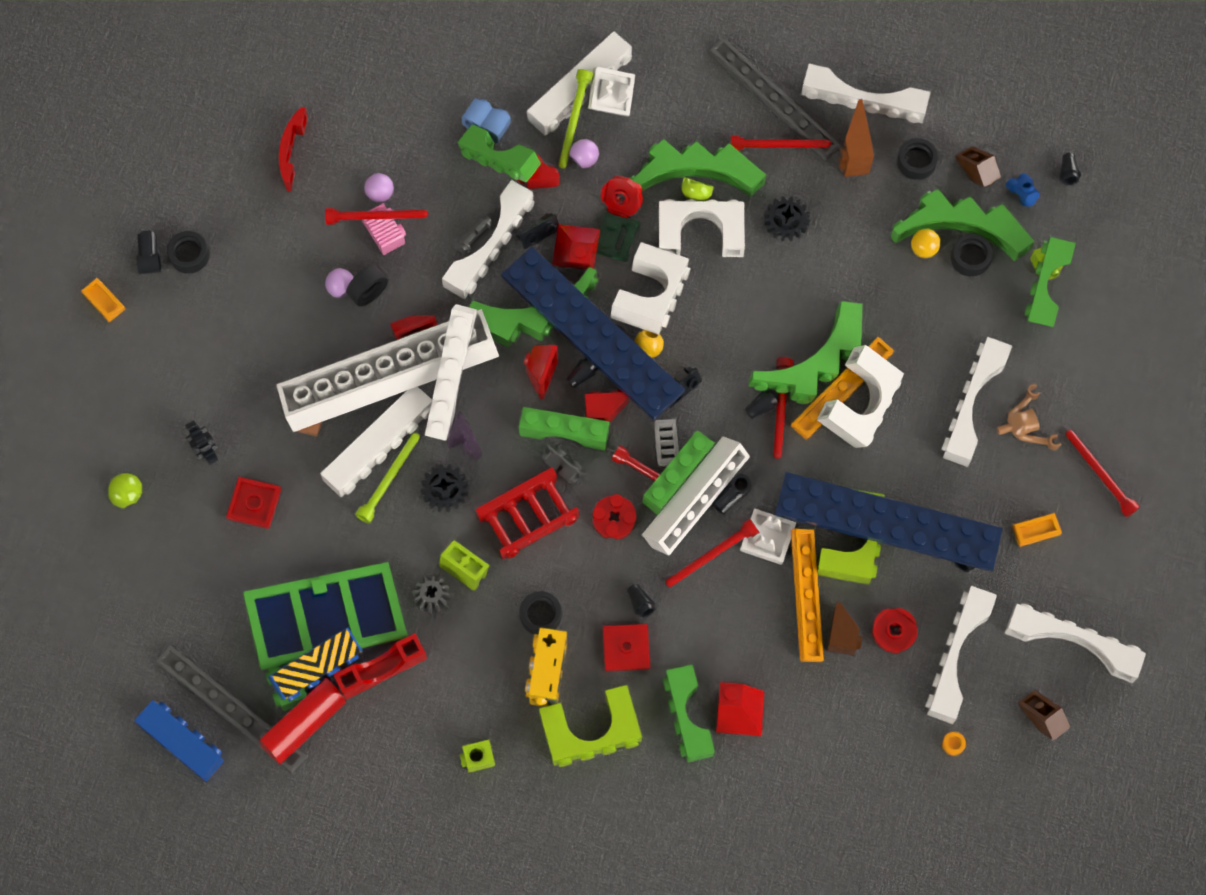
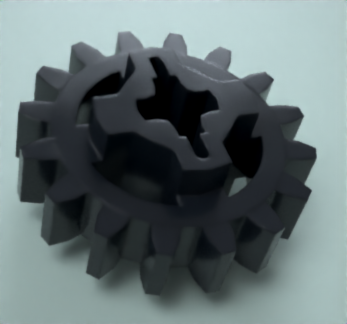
M782 196L780 202L775 198L773 205L768 204V211H765L764 215L766 218L764 225L768 226L767 232L773 231L774 238L778 237V235L781 236V241H784L785 237H788L790 241H793V236H796L798 239L801 238V232L806 233V226H809L810 223L808 219L810 212H805L807 205L800 206L801 200L798 199L794 202L793 196H790L789 200ZM787 214H789V217H788L789 220L787 221V224H786V223H785V221H786L785 217H787Z
M195 420L187 423L185 427L190 435L185 438L197 458L201 459L204 457L209 465L219 461L214 452L218 447L206 427L199 428Z
M439 464V470L431 467L432 474L425 473L426 480H421V486L425 487L420 489L421 495H425L423 497L424 502L430 501V508L432 509L437 506L438 512H441L443 507H446L447 512H450L451 506L458 509L457 503H464L463 496H468V490L464 489L469 487L468 481H464L466 479L465 474L459 475L460 470L458 467L453 471L451 464H448L447 469H444L442 464ZM446 485L447 490L443 491L442 486Z

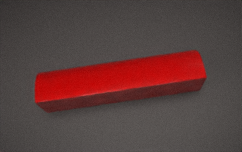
M326 677L260 739L261 748L281 765L346 703L343 695Z

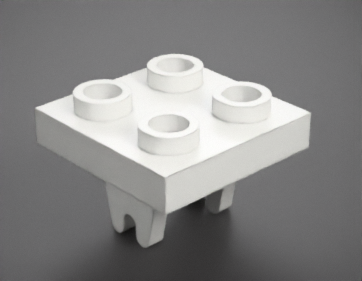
M594 67L588 109L629 116L635 75Z
M754 508L751 520L760 533L753 538L751 536L749 538L745 537L740 551L782 565L791 541V530L795 528L796 522Z

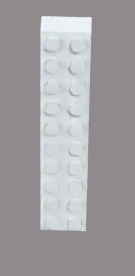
M482 309L476 313L462 370L499 357ZM449 321L276 384L285 417L293 432L436 380Z

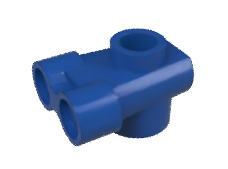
M1026 173L1021 174L1017 179L1011 178L1006 182V187L1012 193L1019 195V201L1022 206L1029 207L1034 205L1040 196V193L1033 185V180Z

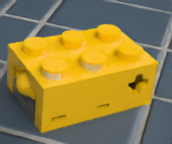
M540 628L539 635L534 634L533 653H535V657L531 656L529 663V675H532L531 679L527 678L525 692L526 697H529L531 705L547 707L558 703L567 648V632Z

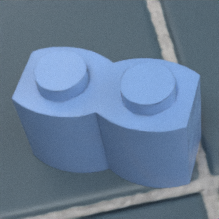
M474 98L462 116V125L468 129L472 124L485 129L490 134L493 142L498 143L510 126L511 117L503 109L492 108L488 101Z

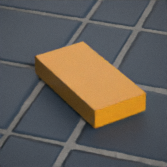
M98 278L81 290L82 294L108 322H111L125 310L124 305Z
M1055 513L1012 525L1019 547L1062 534Z

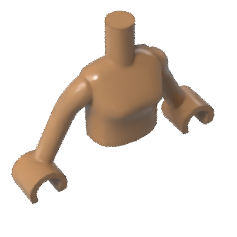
M1031 384L1027 389L1026 397L1008 412V424L996 427L997 433L1002 435L1012 432L1014 437L1021 441L1044 444L1053 451L1057 450L1061 443H1052V440L1058 438L1056 434L1052 435L1049 439L1026 435L1040 428L1033 409L1020 412L1031 400L1037 399L1040 393H1031L1030 390H1034L1037 387L1036 384Z

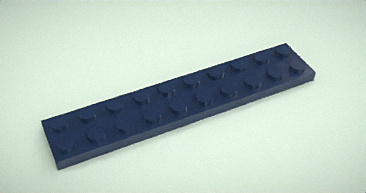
M533 247L528 249L501 274V278L653 421L685 392V389Z
M788 472L784 476L775 516L991 572L994 570L1003 530L1001 527Z

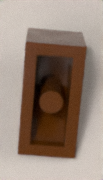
M971 146L955 156L970 179L980 186H990L994 181L1001 178L995 157L992 154Z
M836 602L834 607L827 651L854 656L856 649L860 650L862 644V636H859L860 628L842 603Z
M1036 690L1018 702L1019 707L1037 729L1053 741L1071 728L1063 709Z

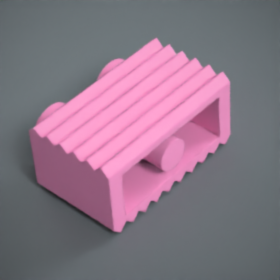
M382 203L369 211H391L392 209L390 207L387 209L385 204ZM394 219L362 220L383 255L405 244L404 236L406 232L401 224H396Z

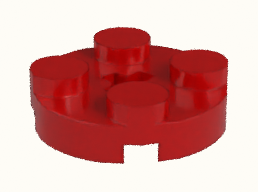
M613 176L602 187V203L605 202L608 207L607 211L613 216L628 218L634 215L642 206V187L627 177ZM618 194H623L626 199L622 201L621 197L618 196Z
M619 494L601 499L593 510L594 528L604 538L623 539L635 527L636 510L628 499L623 498ZM611 513L619 514L618 522L609 520Z
M885 609L874 620L872 637L881 649L893 654H899L908 650L914 644L918 633L916 620L905 609ZM899 626V633L901 634L892 635L889 627Z

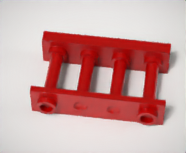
M553 467L475 509L480 523L484 521L489 522L504 548L499 550L502 560L507 557L508 559L515 557L519 554V550L564 525L566 527L577 521L579 517L578 508L575 507L569 511L554 486L557 481V474ZM542 489L548 491L561 513V516L552 521L549 520L535 497L536 492ZM522 500L529 502L542 524L541 527L532 532L516 508L517 503ZM504 510L510 513L523 535L522 538L513 543L497 519V514Z

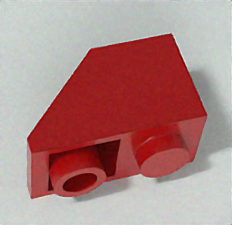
M538 154L536 155L541 165L527 182L517 180L527 189L558 187L560 185L558 170L553 166L549 167L545 164Z
M613 390L611 393L592 391L589 394H585L586 418L609 421L610 424L629 403V397L621 390Z

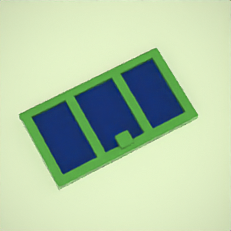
M388 562L243 592L261 670L287 665L345 628H349L361 648L394 642L407 637Z

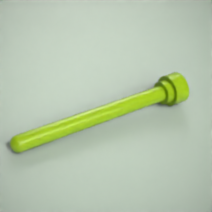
M578 69L576 73L578 87L558 163L562 169L567 166L585 89L589 82H592L594 74L583 69Z
M417 432L410 436L368 503L360 506L356 511L355 516L361 521L370 524L374 518V508L418 442L420 435Z

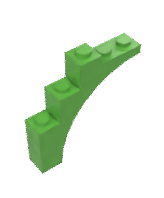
M663 139L659 144L655 143L650 148L649 162L643 165L640 170L641 172L637 176L633 175L630 177L635 183L641 185L642 192L659 182L692 176L706 177L725 182L752 197L765 184L766 174L730 143L724 148H719L713 156L697 141L691 146H686L682 153H680Z
M939 189L932 193L930 191L925 193L920 199L919 208L914 210L905 221L900 220L895 223L891 233V238L895 243L914 235L922 229L959 230L977 234L1002 249L1013 261L1031 251L1035 242L1003 204L997 208L994 206L984 213L969 196L965 200H958L952 206Z
M589 267L582 278L574 285L588 299L587 295L590 290L594 291L599 281L597 279V270ZM474 300L469 308L477 309V311L482 309L493 341L510 348L512 342H517L521 332L543 341L545 335L549 336L553 329V326L533 307L502 309L487 306Z
M841 301L836 309L834 325L829 339L815 355L803 363L787 369L753 371L749 377L748 387H755L756 390L760 391L772 389L778 393L791 392L790 400H795L800 404L812 402L817 396V379L821 382L834 381L839 374V358L847 361L853 348L861 346L862 304Z

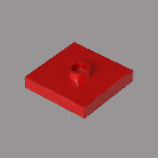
M239 476L226 515L227 520L270 529L282 490L281 486Z
M648 624L603 626L605 672L650 670Z

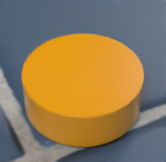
M949 732L942 740L943 750L951 756L961 754L966 746L964 736L958 732Z

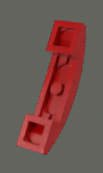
M301 107L292 116L280 142L279 167L287 191H291L295 176L293 163H289L295 135L304 136L308 115L305 107Z

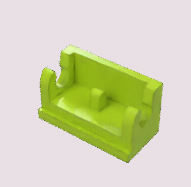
M455 540L440 555L439 567L473 591L478 588L480 580L482 578L485 579L490 566Z

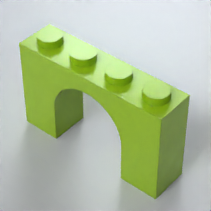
M862 491V492H866V493L873 494V495H877V496H881V497H884V496H885L884 494H878V493H872V492ZM867 540L861 549L854 552L822 548L817 575L869 585L871 579L876 578L878 565H874L875 557H879L881 544Z
M627 685L605 691L612 724L609 731L603 737L594 741L581 740L571 733L567 726L561 703L539 709L553 765L559 764V767L572 764V760L580 758L581 761L594 758V754L603 752V755H608L616 752V748L625 746L626 749L638 746V742H642L641 731Z

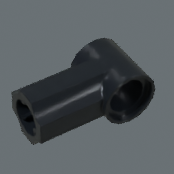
M142 231L140 234H137L139 255H137L136 261L138 273L161 272L156 232Z
M742 473L735 475L732 481L713 501L712 505L722 515H725L741 498L748 495L751 487L750 478ZM741 481L747 487L744 490H739L735 487V483Z

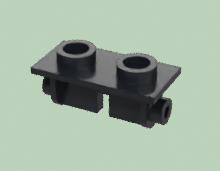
M546 213L534 221L536 225L533 226L529 223L518 229L515 235L518 240H521L524 250L557 232L559 222L556 214Z
M691 366L685 367L674 377L685 389V392L669 406L670 409L702 382L696 367L694 369Z

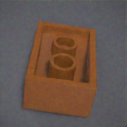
M858 99L844 147L841 148V157L838 159L839 168L844 171L845 177L869 174L874 158L863 99Z

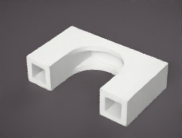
M672 199L659 201V249L680 255L681 230L683 226L693 219L704 218L714 222L721 231L722 257L744 256V202L729 200L727 202L707 200L702 202L692 199L686 201H675Z
M641 242L634 256L632 271L656 279L663 285L665 291L659 296L647 298L619 289L612 305L610 318L659 335L662 327L666 328L670 319L669 311H674L677 302L675 299L676 295H681L684 286L682 284L683 279L687 280L691 269L688 268L689 259Z
M867 345L853 348L845 366L866 382L870 392V401L867 409L860 415L839 400H832L825 403L817 418V421L854 448L867 447L873 441V434L882 423V416L891 405L892 397L900 387L901 379L904 373Z

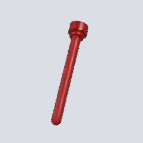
M731 135V145L738 151L743 150V148H829L831 146L830 140L744 139V137H739V135Z
M335 208L325 209L326 225H335L340 220L428 217L427 210L339 212Z
M779 357L776 359V369L782 370L793 367L794 360L788 357ZM778 393L773 450L775 459H780L782 456L787 393Z
M1072 430L1066 431V437L1120 502L1119 506L1122 508L1120 511L1127 518L1134 514L1140 508L1138 503L1125 496Z
M620 445L611 459L617 464L622 463L623 465L626 463L654 481L661 475L631 457L630 453L627 452L628 449Z
M750 518L743 522V526L740 527L741 530L665 581L666 586H674L743 538H749L750 536L753 538L760 532Z

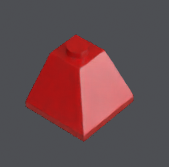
M558 224L552 266L587 270L589 267L594 269L600 229Z
M434 315L408 316L390 323L395 341L438 325Z
M556 345L533 346L531 353L527 352L524 359L527 375L539 399L542 400L545 398L558 364V346Z
M720 682L716 733L762 736L764 691L744 684Z

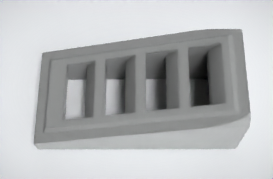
M676 419L654 421L658 467H667L679 453ZM672 437V440H660V438ZM673 446V449H661V447ZM674 454V458H662V455Z

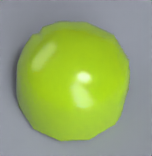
M684 177L681 190L688 200L704 202L711 197L714 187Z
M119 474L110 481L108 486L109 500L113 505L120 508L136 504L142 495V483L133 474Z

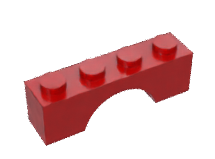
M416 633L396 642L391 649L381 656L362 664H353L333 675L345 700H348L427 660V656Z

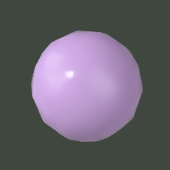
M581 139L572 145L570 156L581 168H588L598 160L599 150L591 140Z
M376 173L367 178L364 189L365 194L370 200L379 203L387 201L392 196L394 186L392 180L387 175Z
M342 268L334 269L326 277L325 287L332 296L342 298L347 295L346 289L354 277L348 270Z

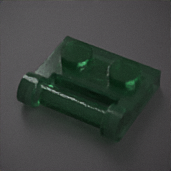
M605 212L599 227L600 236L597 254L627 262L630 256L628 252L634 235L639 230L641 223L636 219H627ZM622 228H628L621 250H615Z

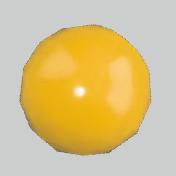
M922 229L913 235L911 248L918 257H933L939 251L940 238L933 230Z
M642 330L634 339V342L651 358L658 356L663 350L664 341L660 334Z

